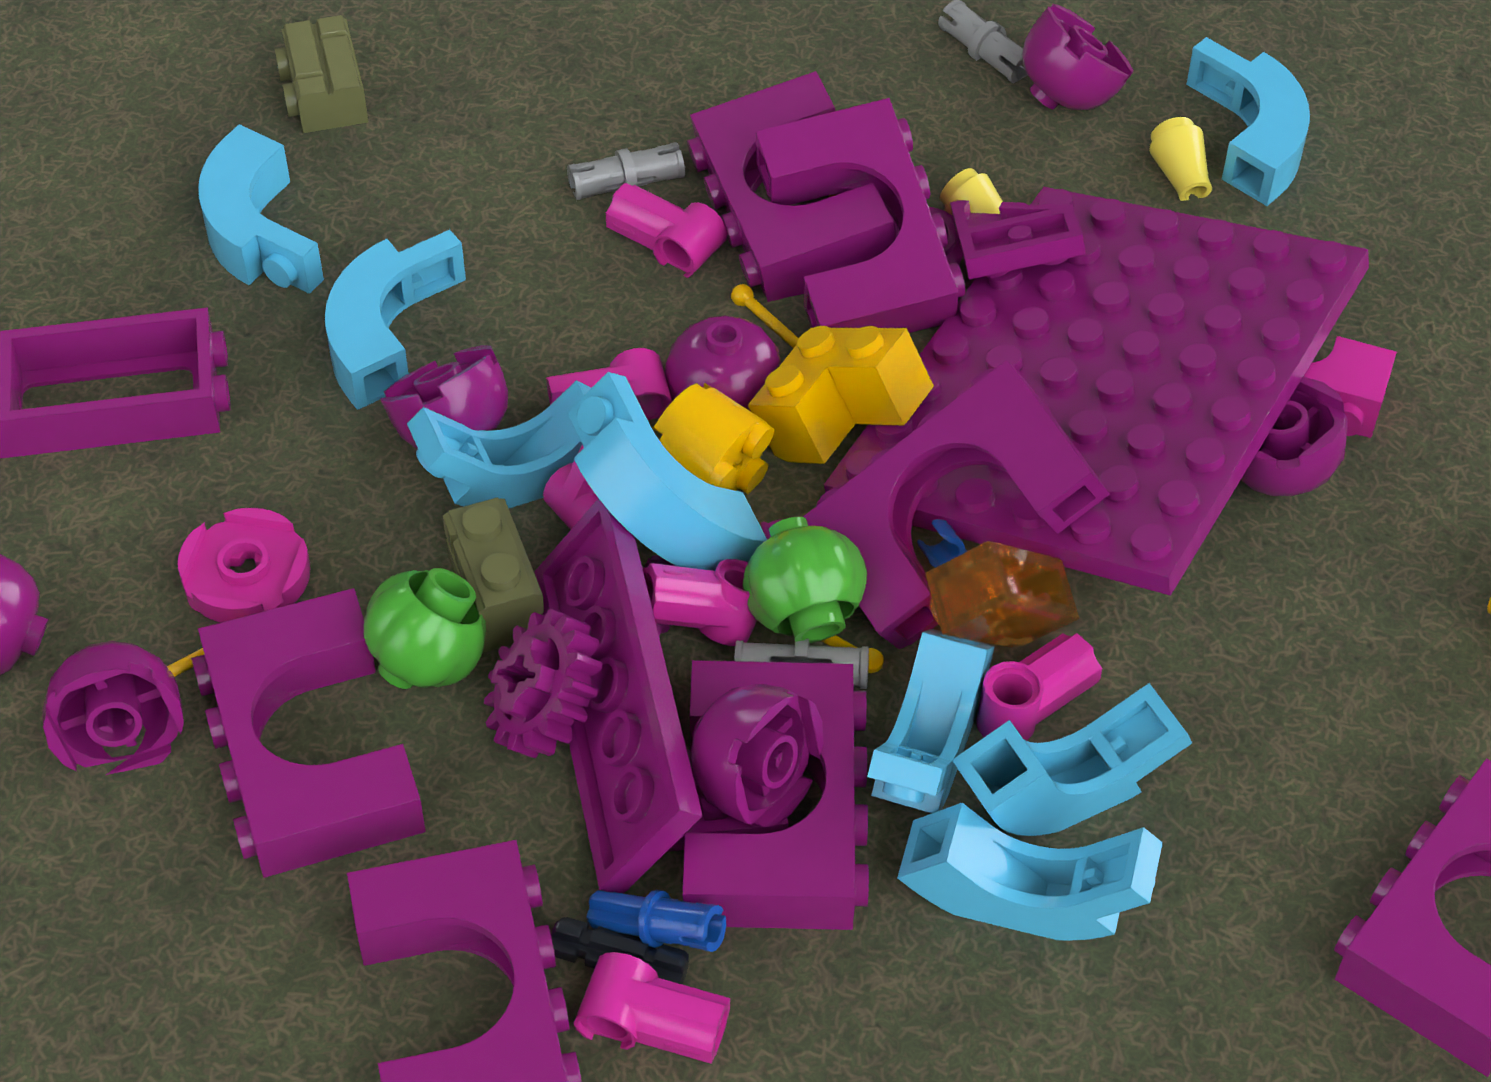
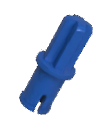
M598 890L589 898V910L586 918L588 924L593 929L601 926L617 933L640 936L642 943L648 944V947L652 948L660 947L663 943L713 952L720 947L726 931V916L721 915L724 911L721 906L679 901L678 899H672L667 892L662 890L651 891L646 897Z

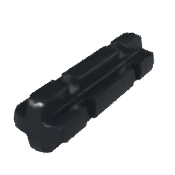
M569 917L556 921L551 932L556 958L575 963L577 957L585 959V966L595 969L599 956L605 953L618 952L634 956L646 962L657 972L658 977L678 984H683L689 965V954L685 950L662 944L661 948L655 949L648 947V944L642 943L639 937L617 933L598 926L597 930L594 929L592 931L589 930L588 923Z

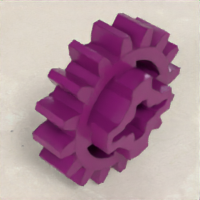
M548 609L545 616L536 612L532 613L528 629L518 625L513 629V645L511 648L500 647L498 653L502 660H497L494 670L490 671L488 675L491 683L495 684L494 691L484 698V704L494 708V711L485 723L487 728L496 730L495 743L507 747L508 750L536 759L539 753L547 756L554 755L557 740L567 744L572 741L571 725L575 720L583 723L586 722L588 716L583 707H588L590 699L598 694V689L591 684V677L602 669V662L591 658L600 643L599 639L589 636L590 625L553 609Z

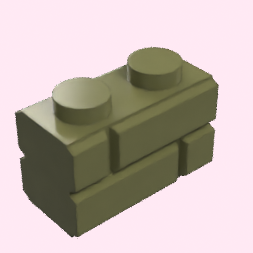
M342 15L317 19L316 24H312L309 20L285 24L282 29L284 47L275 48L274 51L280 81L291 80L292 82L282 84L288 117L299 115L303 133L368 123L364 88L347 20Z
M497 497L449 510L443 515L448 557L454 573L465 579L476 593L474 605L478 614L482 615L486 621L483 651L488 652L501 646L512 645L514 643L513 629L517 625L528 629L530 615L534 612L543 615L544 603L543 594L506 501Z

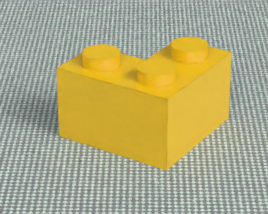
M817 326L810 328L798 338L797 345L780 366L767 376L765 384L750 401L748 407L752 413L774 428V435L769 443L774 456L787 462L825 464L855 424L904 426L934 385L907 328H877L875 326L829 328L827 326Z

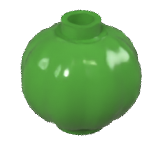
M791 517L773 524L769 528L771 537L755 549L745 568L743 590L750 593L747 601L750 613L757 621L773 632L782 633L787 636L794 635L796 642L809 639V642L813 643L839 634L846 627L844 620L850 617L859 606L866 588L867 569L858 547L849 538L835 530L823 526H808L807 520L804 517Z
M433 568L430 571L412 570L401 572L389 577L379 585L367 606L363 632L369 652L380 663L378 671L387 682L402 689H409L413 685L422 688L431 686L441 687L459 682L466 678L475 668L484 650L486 621L482 615L478 614L474 605L476 593L465 579L449 570Z

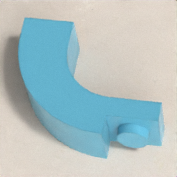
M1206 37L1193 47L1186 85L1228 108L1246 123L1248 127L1229 142L1222 180L1268 206L1288 188L1299 169L1310 123L1309 103L1305 92L1293 74L1267 53L1262 52L1250 62Z
M239 124L213 149L200 174L198 186L199 200L209 245L220 264L229 273L247 285H250L259 275L265 272L266 276L280 287L287 288L292 285L310 294L324 280L318 243L260 214L263 208L290 183L284 145Z
M451 230L419 242L401 252H398L390 241L385 239L355 258L335 281L326 303V333L335 377L339 386L357 410L386 397L384 391L409 374L405 348L389 329L395 317L407 307L466 280L462 243Z
M607 372L567 412L584 447L573 458L583 477L609 512L635 538L663 559L679 567L715 571L719 562L725 559H738L749 562L755 549L767 540L743 492L717 487L699 479L685 469L666 450L652 430L626 376Z
M576 380L542 413L525 423L502 430H472L461 423L423 407L407 423L418 447L416 456L421 465L430 474L437 478H443L454 504L463 507L498 497L505 499L509 509L544 498V488L550 477L559 468L573 463V458L578 454L582 446L567 412L591 387Z
M934 629L922 632L908 688L895 726L888 740L874 749L867 775V777L875 779L871 796L929 813H935L943 808L957 772V767L952 759L964 752L977 714L986 672L989 670L995 646Z
M1148 683L1086 727L1064 738L1044 743L1029 742L1022 738L1009 720L952 759V761L988 814L1001 829L1016 835L1037 836L1062 831L1135 797L1142 792L1136 783L1137 781L1191 745L1192 741L1176 717L1150 683Z
M959 803L913 820L897 879L929 902L956 916L1054 940H1087L1114 935L1120 912L1150 903L1163 842L1143 827L1079 848L1057 849L1042 847L1004 834L964 803Z

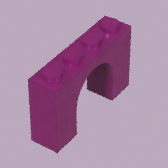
M816 71L690 115L695 138L687 140V146L697 172L708 170L709 176L704 177V184L714 210L725 207L727 214L721 215V218L726 226L728 242L731 248L742 245L745 253L739 254V261L747 284L750 287L760 284L768 302L804 294L805 276L870 260L884 252L896 239L894 222L873 182L818 202L797 206L775 204L755 194L757 188L763 182L757 165L756 131L835 111V107Z
M890 98L756 131L757 165L770 202L780 205H792L828 195L841 194L873 182L900 231L894 242L884 252L870 260L804 277V308L811 328L817 326H827L829 328L875 326L877 328H907L908 332L912 333L942 325L946 318L956 316L958 298L965 296V284L961 269L957 262L948 263L943 249L948 244L943 219L939 213L931 214L926 201L930 198V188L925 169L922 165L914 166L909 152L913 151V141L908 122L905 118L897 119Z
M1007 359L996 368L987 369L977 375L964 393L947 406L928 413L919 422L916 430L894 447H888L876 453L869 460L867 467L843 486L827 491L818 500L816 507L803 516L806 518L808 526H823L835 530L849 538L858 547L867 569L866 588L859 605L877 633L898 649L913 644L921 638L922 632L933 629L953 614V611L919 563L911 538L912 521L916 508L926 491L938 479L953 470L970 465H988L1007 471L1037 514L1057 534L1110 495L1109 491L1027 381Z
M354 588L198 628L204 655L191 658L201 696L215 693L218 704L217 707L205 710L215 749L229 746L232 757L230 761L219 763L229 803L243 800L246 811L245 816L233 819L243 859L258 856L263 878L426 832L420 796L403 744L334 763L304 765L289 762L274 755L260 742L262 731L269 718L281 705L293 697L307 691L376 673L373 655L369 652L364 639V618Z
M692 660L690 750L692 733L697 721L715 700L732 688L755 684H767L785 688L815 703L822 718L823 748L821 757L817 758L809 754L808 763L805 768L818 784L822 798L806 818L792 827L766 834L685 833L683 901L721 906L724 910L721 915L726 916V927L853 930L855 906L868 907L869 892L868 864H855V846H867L868 805L855 804L854 787L866 788L867 747L854 746V731L866 730L867 698L866 691H854L853 664Z
M1486 758L1471 780L1459 775L1453 782L1439 806V810L1445 813L1438 825L1435 826L1427 820L1421 825L1405 852V856L1411 859L1404 871L1401 873L1391 867L1384 875L1370 899V903L1376 906V909L1366 921L1356 915L1347 925L1334 948V952L1343 957L1334 980L1488 1077L1491 1073V965L1466 950L1450 935L1440 919L1435 903V892L1453 880L1469 876L1491 877V761Z
M517 840L347 873L356 932L364 966L436 951H465L479 955L494 963L504 972L514 988L506 1011L499 1021L482 1036L461 1046L378 1063L381 1082H582L576 1052L561 1053L557 1033L570 1030L562 987L552 989L547 987L544 969L556 967L551 934L548 924L537 927L534 925L531 908L543 906L541 889L535 864L522 867Z

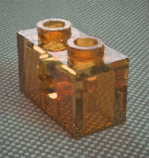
M987 541L925 573L932 596L930 599L931 612L941 627L943 635L1013 648L1026 645L1080 619L1064 565L1060 558Z

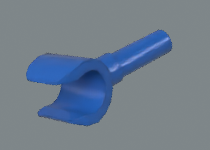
M935 519L931 522L937 532L944 538L939 544L929 546L923 541L917 540L919 548L930 564L936 569L948 570L957 566L994 586H999L1003 580L1001 572L974 557L971 552L965 549L964 543L946 520Z

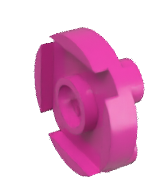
M241 508L223 513L224 522L215 524L208 530H206L204 522L194 529L184 541L178 556V571L188 603L195 611L220 623L294 604L303 594L310 578V559L304 539L295 533L293 523L286 517L270 510ZM245 559L255 560L256 568L249 572L236 573L234 570L229 569L231 566H242Z

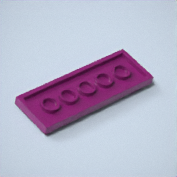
M598 498L534 571V574L543 594V615H546L548 609H553L590 625L589 636L599 639L600 645L591 656L592 659L602 662V669L591 677V684L598 689V694L590 699L588 707H583L588 716L586 722L583 723L575 720L571 725L572 741L569 743L599 890L624 894L703 815L636 540Z

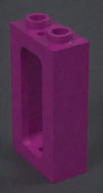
M208 307L0 331V459L220 433V412L231 411L227 376L217 375L218 367L228 366V352L224 331L213 332ZM176 370H187L193 375L192 390L23 409V394L32 387Z

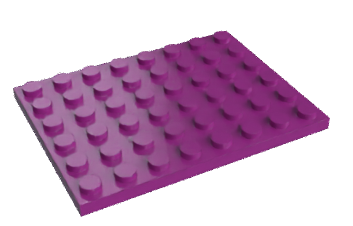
M1043 187L1030 205H1043L1046 203L1073 204L1083 233L1086 255L1068 258L1066 261L1056 265L1039 264L1012 270L1000 277L976 278L965 292V296L959 300L957 315L945 319L919 355L934 385L932 390L904 426L868 424L824 483L825 493L835 487L846 484L867 467L869 460L876 453L885 448L894 447L916 430L919 422L928 413L947 406L969 388L970 383L977 375L987 369L996 368L1007 359L1027 381L1109 491L1110 495L1057 534L1037 514L1007 471L988 465H970L945 474L926 491L916 508L912 525L937 532L931 522L935 519L946 520L960 539L1171 596L1369 269L1368 249L1344 245L1334 241L1287 234L1277 230L1230 223L1225 220L1204 218L1168 209L1147 207L1116 199L1090 196L1064 189Z

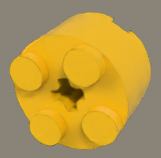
M695 383L681 392L666 408L653 427L654 430L662 434L659 441L674 459L693 475L711 485L734 491L740 489L746 494H750L762 481L769 465L761 459V456L774 435V428L706 383H704V387Z

